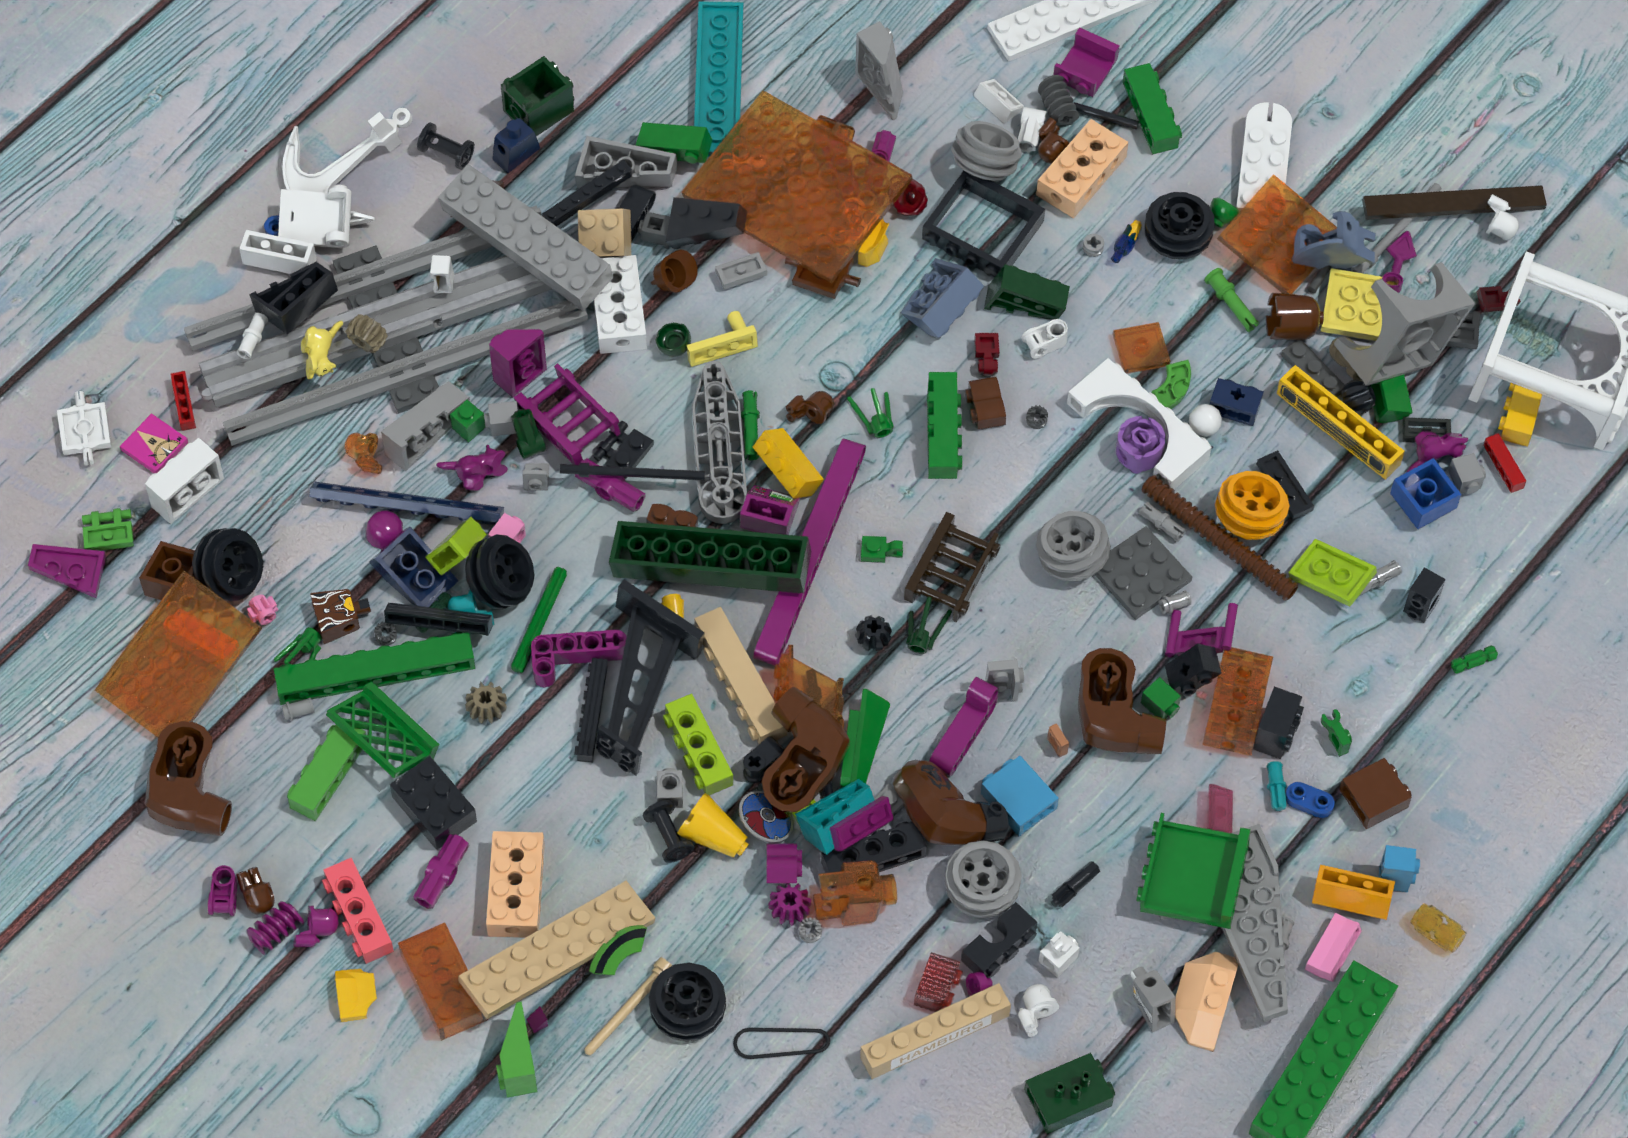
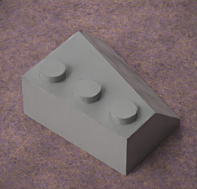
M879 21L857 33L855 74L891 119L895 120L897 119L903 90L893 35L890 29L885 28Z

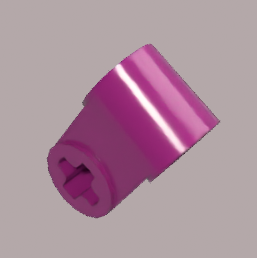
M222 865L213 871L211 890L208 897V915L229 913L230 916H235L238 882L233 869L229 866ZM224 877L231 878L226 884L219 883Z

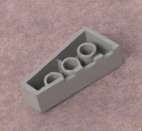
M449 381L438 387L432 394L381 431L385 456L404 471H407L452 428L450 414L464 401H470V397Z

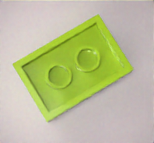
M1314 539L1288 574L1292 580L1351 607L1375 576L1377 569L1372 564L1318 539Z

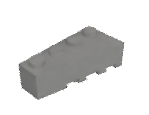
M586 136L575 173L577 188L583 187L622 160L632 169V177L615 188L631 187L633 184L641 187H672L678 167L676 154Z

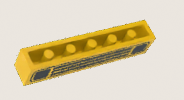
M1294 365L1279 380L1278 396L1386 480L1401 465L1405 452L1401 447L1299 367Z

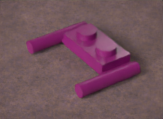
M1235 603L1228 604L1225 627L1179 631L1182 612L1173 610L1165 655L1167 657L1179 656L1197 643L1215 647L1217 653H1223V650H1231L1238 605Z

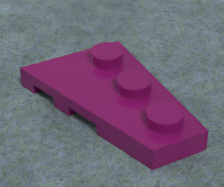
M33 544L28 567L33 572L97 599L106 554L105 551Z

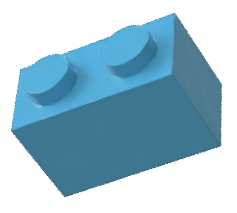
M1386 845L1379 865L1378 878L1395 881L1393 891L1408 893L1410 884H1415L1416 874L1419 873L1420 859L1416 858V849Z

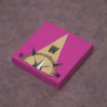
M151 413L120 445V449L151 472L158 473L171 458H174L187 445L188 438Z

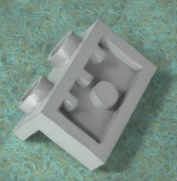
M1017 659L988 662L985 681L998 687L999 692L1011 689L1012 701H1018V694L1023 691V668H1018Z

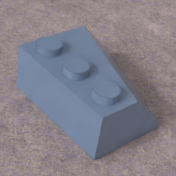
M935 258L932 262L933 270L930 274L926 273L922 278L923 286L921 289L913 292L900 313L928 335L940 338V336L948 332L949 326L955 319L963 315L969 303L978 298L984 285L967 267Z

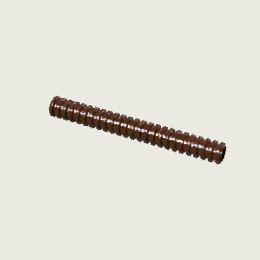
M1155 475L1150 476L1142 486L1144 494L1148 493L1147 496L1149 498L1153 497V501L1159 502L1161 507L1165 506L1166 511H1171L1173 516L1177 515L1176 518L1178 520L1182 519L1183 524H1188L1190 529L1194 528V532L1200 533V537H1206V541L1208 543L1212 542V546H1218L1217 549L1219 551L1223 550L1225 556L1229 555V559H1235L1237 565L1241 564L1242 569H1247L1249 574L1253 573L1254 578H1259L1258 581L1261 583L1265 582L1264 585L1266 587L1270 586L1271 591H1277L1276 594L1278 596L1282 595L1284 601L1289 600L1298 589V583H1292V579L1290 577L1286 578L1285 573H1280L1278 568L1274 569V565H1269V561L1266 559L1262 560L1263 557L1261 555L1257 556L1256 551H1250L1251 548L1249 546L1245 547L1244 542H1239L1237 537L1233 538V534L1231 532L1227 533V529H1221L1219 523L1215 524V520H1210L1208 515L1204 516V512L1202 510L1198 511V507H1192V503L1190 501L1186 502V498H1181V495L1178 492L1175 493L1173 488L1169 489V485H1163V481L1161 479L1157 480Z

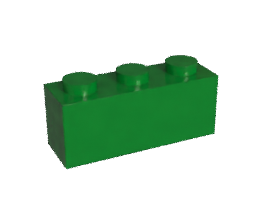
M642 122L635 146L676 154L677 161L695 164L697 162L706 163L713 140L707 127Z

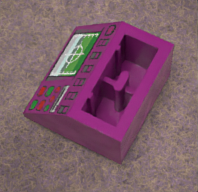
M754 485L747 493L740 513V528L753 532L788 535L800 498L793 499L789 494Z

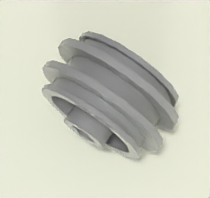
M971 121L966 126L958 129L956 140H954L951 150L954 154V160L960 168L973 176L992 181L1003 180L1015 173L1022 151L1019 147L1018 139L1010 131L1001 126L983 121Z
M1067 511L1057 514L1044 524L1038 533L1036 542L1042 567L1051 576L1066 581H1080L1091 577L1101 570L1109 559L1111 548L1105 525L1096 516L1081 511Z
M988 841L968 843L956 850L948 861L945 874L947 896L956 908L967 915L980 918L998 916L1011 907L1018 897L1022 877L1019 862L1011 851L998 843ZM983 864L991 865V867H985ZM970 866L974 867L973 871L969 872L965 870ZM1002 873L1005 879H998L997 874ZM963 881H966V882L969 883V887H968V888H966V887L962 884ZM981 882H982V883H985V884H987V885H986V886H980V885H978V883H981Z

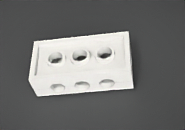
M636 255L601 258L610 264L614 277L594 299L600 354L647 349Z

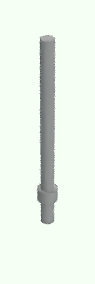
M1434 183L1427 192H1439L1442 188L1438 183ZM1415 217L1402 218L1372 250L1375 252L1374 264L1361 263L1352 272L1364 273L1368 268H1372L1378 261V257Z

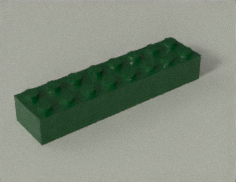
M618 521L609 565L613 577L804 593L812 551L808 536Z

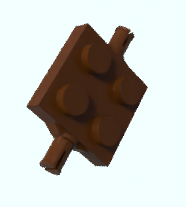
M811 244L801 258L791 256L790 254L785 258V264L797 267V271L792 279V285L833 299L837 297L844 284L847 283L859 287L861 283V278L849 275L854 264V258Z

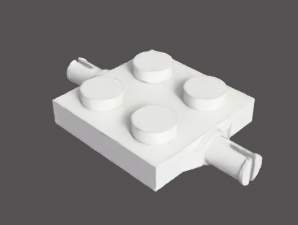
M77 391L74 393L76 405L57 410L62 451L64 455L83 453L84 465H89L88 457L90 465L94 464L92 451L112 447L105 402L96 404L85 403L84 392L79 391V399Z

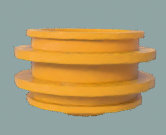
M1244 471L1229 476L1222 483L1215 501L1216 514L1224 527L1235 536L1247 540H1259L1275 535L1282 528L1290 507L1287 494L1278 481L1258 471Z

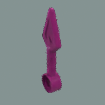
M1405 231L1386 248L1394 258L1391 272L1385 273L1382 279L1385 283L1388 281L1397 283L1398 285L1386 284L1398 293L1401 292L1403 277L1400 275L1403 262L1417 256L1409 231Z

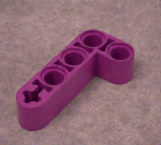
M620 630L539 635L533 639L531 644L534 681L538 686L544 688L553 685L556 679L555 665L590 663L592 658L607 659L608 661L622 660L627 636ZM589 645L597 646L594 649L587 648ZM564 647H572L571 650H563ZM542 648L548 649L546 652H539V651H538L539 649H542ZM543 670L549 671L547 674H540L539 672Z
M975 677L970 684L965 703L929 762L936 764L942 769L946 775L952 776L992 714L998 700V687L979 677Z

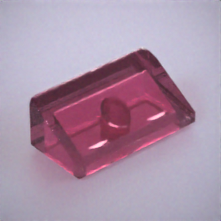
M1209 784L1207 829L1232 833L1233 790Z

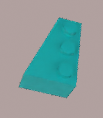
M857 779L795 815L804 839L827 855L834 849L830 827L875 799L870 786Z

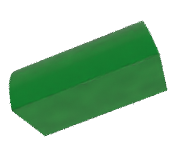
M1404 374L1371 384L1376 397L1373 408L1377 422H1395L1413 413Z

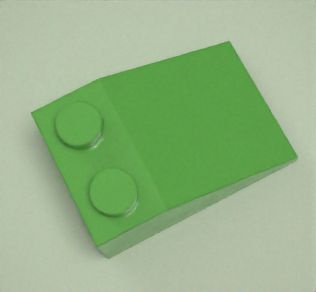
M522 1001L516 1002L500 1052L501 1064L496 1065L500 1090H506L507 1098L538 1092Z

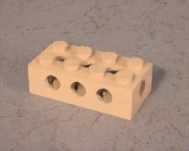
M1090 119L1038 179L1036 196L1074 219L1127 157L1128 141Z
M493 831L486 919L488 937L526 938L539 930L545 849L544 834L542 832Z

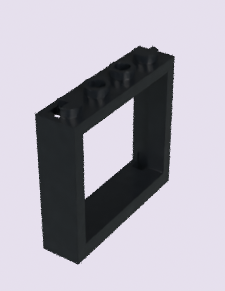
M963 170L923 225L922 239L929 242L931 246L944 250L948 255L965 261L967 265L984 271L988 276L995 277L1005 264L1013 266L1043 224L1045 208L991 180L981 179ZM963 189L1027 221V224L1001 260L936 227Z

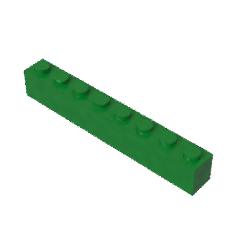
M455 632L450 636L440 638L429 637L424 641H407L401 645L381 646L369 651L358 650L353 654L332 655L321 660L309 659L304 663L294 665L283 664L280 667L274 668L280 705H285L286 702L290 704L308 698L312 700L360 691L371 681L377 687L476 668L470 634Z

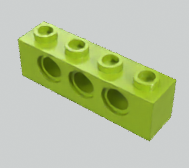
M691 693L665 704L663 720L668 729L672 728L675 734L673 735L675 745L678 749L682 748L685 754L683 759L687 768H692L695 776H693L698 790L703 789L704 793L712 795L733 786V773L693 694ZM684 723H689L692 726L689 728H684L681 725ZM698 743L701 744L702 747L693 748L692 745ZM704 764H711L713 767L705 769L701 766Z

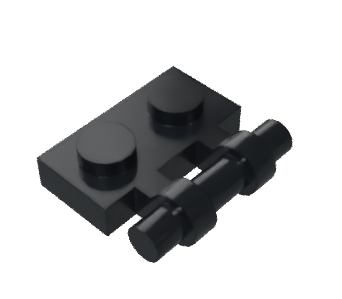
M620 421L618 427L621 434L616 436L610 430V435L605 441H601L597 445V450L593 457L597 461H601L604 456L609 458L606 466L636 468L653 447L654 440L636 429H633L627 435L624 431L628 428V424ZM616 441L622 443L617 450L611 448Z

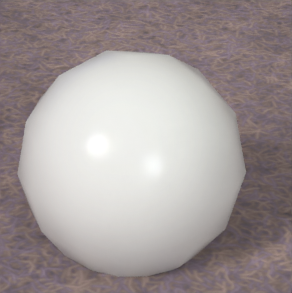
M1202 404L1198 405L1190 413L1189 424L1198 436H1213L1221 427L1222 417L1219 410L1213 405Z

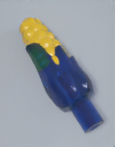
M1134 220L1131 225L1128 224L1124 232L1116 240L1114 254L1111 257L1114 263H1119L1122 257L1127 256L1133 250L1142 227L1140 221Z

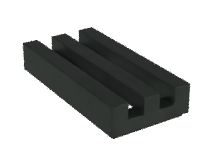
M1403 417L1402 420L1403 442H1415V437L1422 431H1430L1440 437L1446 433H1451V419ZM1409 426H1428V427H1423V428H1410ZM1432 427H1446V429H1436Z

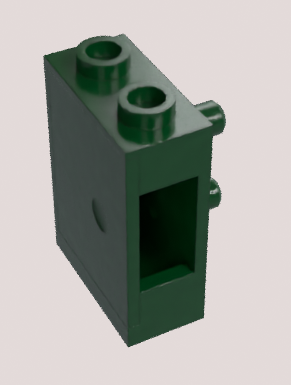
M1091 1053L1025 1081L1024 1091L1046 1134L1112 1106L1115 1090L1110 1081H1105L1102 1075L1104 1073L1100 1061L1098 1059L1095 1060Z

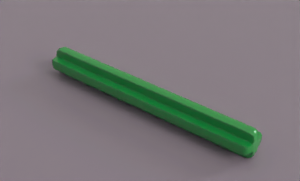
M554 568L511 664V669L515 672L523 673L532 654V641L541 634L567 576V571L564 568Z

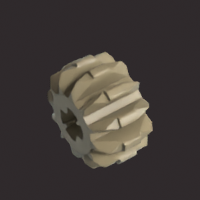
M358 314L350 321L345 331L348 339L353 344L357 345L359 349L362 348L366 352L376 353L384 345L388 337L386 329L381 327V323L376 322L375 319H371L367 315L363 316L361 314Z
M480 682L479 688L472 686L470 689L471 693L466 694L465 697L467 702L465 704L466 711L470 712L472 720L478 718L482 724L485 719H488L489 723L492 724L493 717L501 719V712H505L507 709L505 703L507 696L505 693H502V688L500 686L494 688L492 682L488 686H484Z

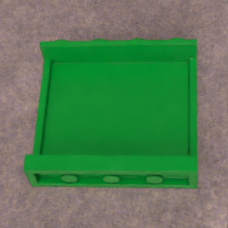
M1161 813L1159 822L1154 821L1152 836H1155L1154 843H1149L1147 858H1150L1149 865L1144 864L1142 871V880H1145L1144 887L1139 886L1136 901L1140 902V912L1231 929L1248 852L1251 829L1240 827L1239 835L1164 821L1165 813Z

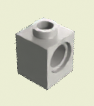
M666 768L662 771H657L658 802L671 800L675 808H683L682 770ZM666 785L675 786V788L671 790L665 789L664 787Z

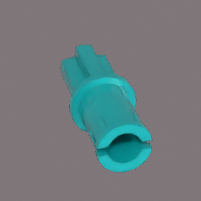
M1273 761L1266 765L1269 780L1267 789L1270 791L1272 809L1281 811L1286 809L1285 789L1287 784L1283 779V764Z

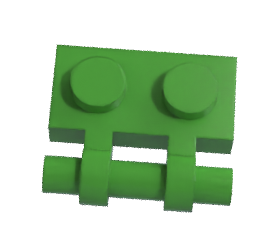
M116 508L111 512L99 513V511H93L91 514L82 515L83 525L92 524V526L82 527L84 549L103 551L133 547L132 522H122L124 519H132L131 509L121 510V508ZM114 521V523L101 525V522Z

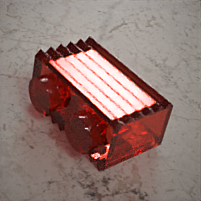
M931 952L914 997V1005L934 1012L952 1005L955 994L951 993L954 985L959 986L963 971L959 970L960 962Z

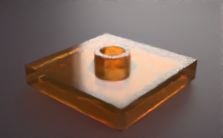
M1159 322L1113 330V338L1118 355L1126 374L1165 367L1170 364L1171 361Z

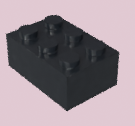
M431 756L390 784L392 798L436 850L444 845L450 834L459 835L477 822L475 808Z

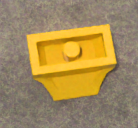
M875 217L858 251L859 265L868 267L879 262L888 245V238L885 232L889 223L884 222L882 217Z
M362 969L335 971L341 1022L367 1019L368 1008L377 999L374 973L364 972Z

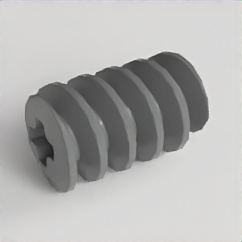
M1052 75L1045 78L1039 84L1038 93L1049 117L1057 122V126L1072 124L1079 118L1080 114L1076 111L1077 107L1073 103V98L1070 96L1067 84L1063 82V76Z

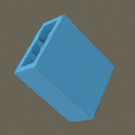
M1021 756L1014 760L1009 759L1002 765L1001 770L995 774H988L982 780L981 795L988 803L999 802L1005 807L1008 815V825L1018 836H1021L1058 807L1059 798Z

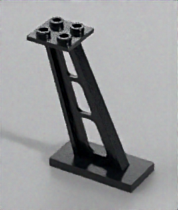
M624 579L618 586L615 607L631 618L608 729L602 725L599 727L596 749L604 758H611L617 762L623 771L631 772L637 776L642 758V752L639 751L676 653L679 649L696 660L702 651L705 632ZM645 628L663 638L656 663L652 669H648L638 660ZM635 670H640L649 678L640 705L634 704L628 697ZM626 707L637 714L627 742L619 737Z

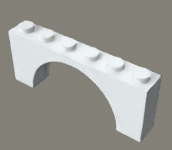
M1109 358L1068 392L1067 404L1083 418L1100 409L1127 407L1143 412L1156 420L1165 432L1167 449L1163 458L1154 467L1153 475L1157 476V480L1161 479L1163 485H1169V489H1176L1210 458L1212 447L1205 438L1199 437L1188 423L1178 419L1170 408L1164 407L1153 393H1148L1141 387L1138 380L1127 375L1118 363H1113Z

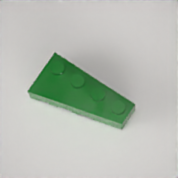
M929 372L928 479H957L958 470H962V455H958V449H962V435H958V428H961L962 417L961 414H958V408H961V393H957V372Z

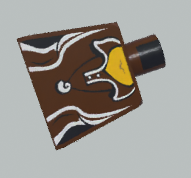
M349 589L310 593L323 644L357 631L360 628L358 615L371 612L368 598L353 602Z

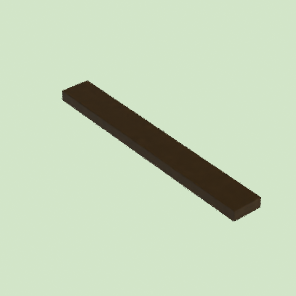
M1542 185L1363 196L1362 199L1366 220L1495 212L1490 207V204H1488L1492 194L1508 202V206L1511 208L1506 210V212L1541 210L1547 206Z

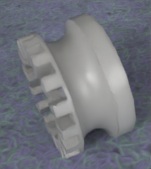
M1094 233L1087 235L1083 242L1084 253L1087 256L1090 255L1089 257H1098L1099 254H1102L1104 239ZM1094 242L1097 246L1092 248L1090 244Z
M812 917L802 920L799 925L800 938L807 943H814L820 939L822 927L819 920ZM814 926L815 935L813 933L806 935L805 927L812 928Z

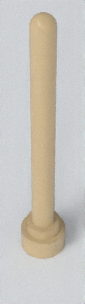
M660 957L655 962L651 976L585 1047L584 1051L587 1055H592L650 992L652 983L659 974L672 966L667 960Z

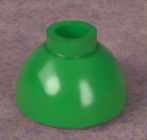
M1218 197L1212 199L1210 209L1214 215V225L1222 228L1223 225L1231 224L1240 217V211L1230 203Z

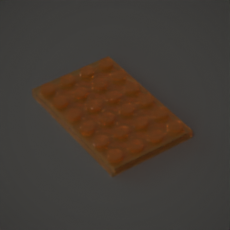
M183 571L96 687L95 691L156 737H159L160 732L169 724L180 721L193 722L259 634L262 627L190 574Z

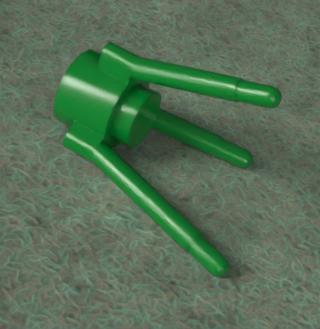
M871 388L877 414L872 416L871 423L854 400L848 396L847 400L867 427L870 435L874 434L875 437L882 438L893 432L894 425L891 418L888 392L884 393L885 416L882 413L874 388Z
M306 628L302 634H298L294 641L274 657V661H279L292 649L293 651L284 660L285 664H288L300 650L304 653L311 651L309 659H315L321 650V647L318 645L322 640L321 635L313 628Z

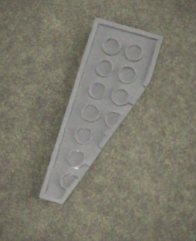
M1260 824L1246 828L1251 829L1250 842L1231 929H1222L1261 1018L1265 1022L1288 1014L1278 864ZM1240 830L1232 832V834L1239 835Z

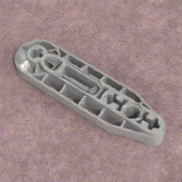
M710 361L705 364L692 404L697 471H699V463L709 464L710 474L705 475V481L697 480L699 506L704 516L715 523L726 524L740 518V513L747 496L740 401L724 366L718 361ZM712 376H716L717 381L712 382ZM734 399L738 411H729L727 409V401ZM697 402L705 403L706 412L695 414ZM714 411H719V417H715ZM739 420V432L729 431L728 422ZM696 422L706 423L707 432L697 434ZM740 440L741 453L731 452L730 442ZM722 441H726L727 466H722L724 463ZM712 442H715L716 446V460L719 464V466L714 467L713 465ZM697 443L708 444V453L698 455ZM742 461L743 474L732 473V463ZM737 488L741 493L734 497L733 490ZM734 501L742 504L739 510L734 509Z

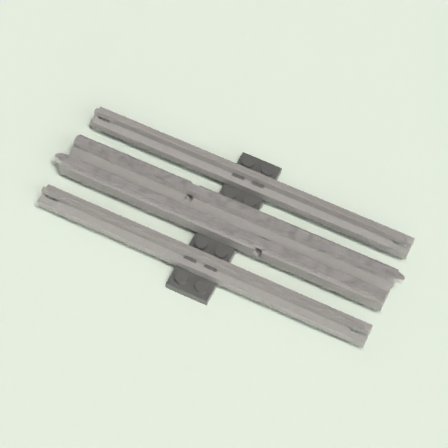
M537 205L530 207L541 215V210L537 208ZM470 229L383 259L377 245L332 260L337 275H334L338 291L321 306L348 298L352 307L351 310L337 314L338 316L330 319L328 317L293 329L288 335L282 333L262 340L256 344L250 359L239 357L236 353L238 349L199 362L200 371L207 385V389L203 390L201 395L202 399H212L215 407H219L305 377L308 354L302 353L301 341L305 337L307 329L311 326L330 331L332 326L338 321L344 322L332 339L327 357L331 363L339 365L370 354L371 352H366L362 348L359 349L357 345L353 344L345 332L350 321L358 314H361L363 316L367 315L369 318L381 323V327L386 329L388 335L384 345L376 353H372L378 366L377 368L223 422L224 429L231 446L385 391L389 392L399 414L412 409L439 387L434 374L490 355V341L494 336L503 333L506 329H540L546 335L588 320V314L586 310H581L567 300L423 351L417 338L418 336L552 290V288L509 257L503 256L454 273L452 293H434V281L397 293L393 281L430 269L433 255L450 256L451 261L493 246ZM253 304L184 327L192 351L243 334L256 313ZM577 308H578V310H579V311H576V312H573V313H570V314H567V315H566V312L575 310V309H577ZM206 332L204 335L193 338L194 335ZM245 426L244 429L232 433V430Z

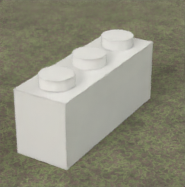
M246 230L239 249L242 264L292 274L316 262L313 243Z

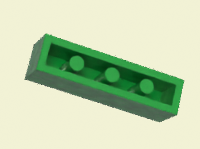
M1150 63L1124 69L1122 83L1152 155L1177 149L1179 140L1182 138V131L1180 126L1175 124L1172 107L1167 105L1165 90L1159 86L1157 71H1153Z

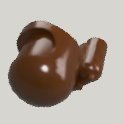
M1049 118L1039 129L1041 143L1038 146V154L1043 161L1052 164L1069 145L1066 139L1058 135L1060 128L1056 125L1057 122L1053 118Z
M816 391L806 400H804L802 395H797L786 405V410L789 412L786 418L788 421L794 422L797 418L807 416L814 423L823 424L826 421V416L834 409V400L825 391Z
M252 867L248 869V872L241 871L236 873L240 891L243 893L249 911L254 914H263L270 911L275 903L274 894L270 882L262 881L258 867Z

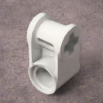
M1054 319L1025 331L1021 339L1024 343H1027L1031 350V357L1037 359L1066 345L1068 327L1063 320Z

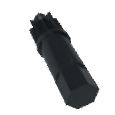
M1093 861L1087 863L1052 894L1053 900L1051 904L1054 907H1063L1100 872L1099 866Z

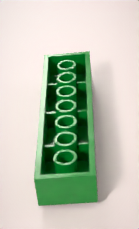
M1353 960L1253 1120L1249 1135L1254 1138L1309 1137L1394 999L1398 985Z

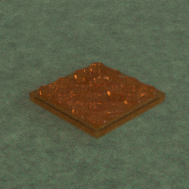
M1273 174L1217 239L1281 293L1293 294L1315 269V267L1292 262L1297 230L1303 225L1311 224L1317 227L1322 234L1337 229V227Z

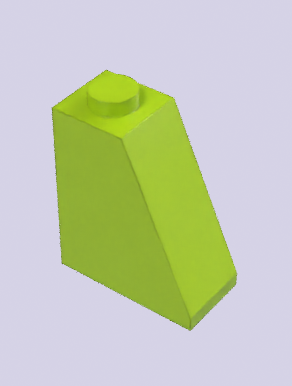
M469 517L425 558L440 575H443L465 559L474 544L482 540L487 534L478 522Z

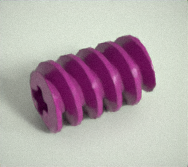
M280 901L278 903L279 910L272 908L270 910L271 916L267 914L262 916L263 923L257 920L254 923L255 929L249 927L246 930L252 944L264 955V947L270 950L273 949L272 940L278 944L281 943L280 933L285 937L289 936L286 928L289 927L295 931L297 929L295 921L301 924L305 923L299 912L288 902Z

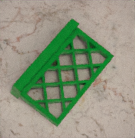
M372 681L364 686L362 692L328 709L326 713L327 717L393 778L412 769L429 756L434 760L440 745ZM359 702L366 709L355 708V704ZM338 713L350 714V719L341 718ZM355 715L368 717V722L356 721ZM372 718L378 719L383 725L373 724ZM354 727L366 729L367 735L358 734ZM372 731L385 733V738L372 736ZM389 734H394L400 741L389 739ZM371 743L384 745V751L376 750L371 746ZM389 747L401 748L402 754L389 752ZM406 750H411L417 757L406 755ZM389 759L401 761V766L395 768L389 763Z

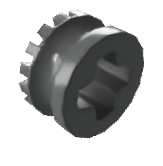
M1040 405L1031 406L1027 411L1026 417L1028 426L1033 429L1044 428L1048 421L1047 410ZM1035 414L1040 415L1038 421H1034Z
M381 622L375 627L374 633L378 644L389 646L396 641L397 632L394 624ZM386 630L390 636L385 638V636H382V631Z

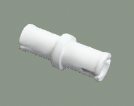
M255 313L249 327L244 330V338L236 352L239 357L250 359L256 344L260 343L262 339L261 333L268 322V318L264 314Z

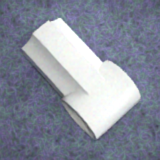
M1028 107L1023 108L1020 122L1021 129L1018 136L1019 147L1022 152L1030 153L1031 151H1036L1039 129L1045 123L1047 111Z

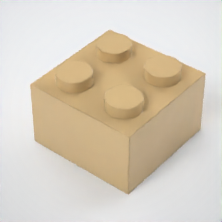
M578 210L579 243L600 258L631 256L630 210Z

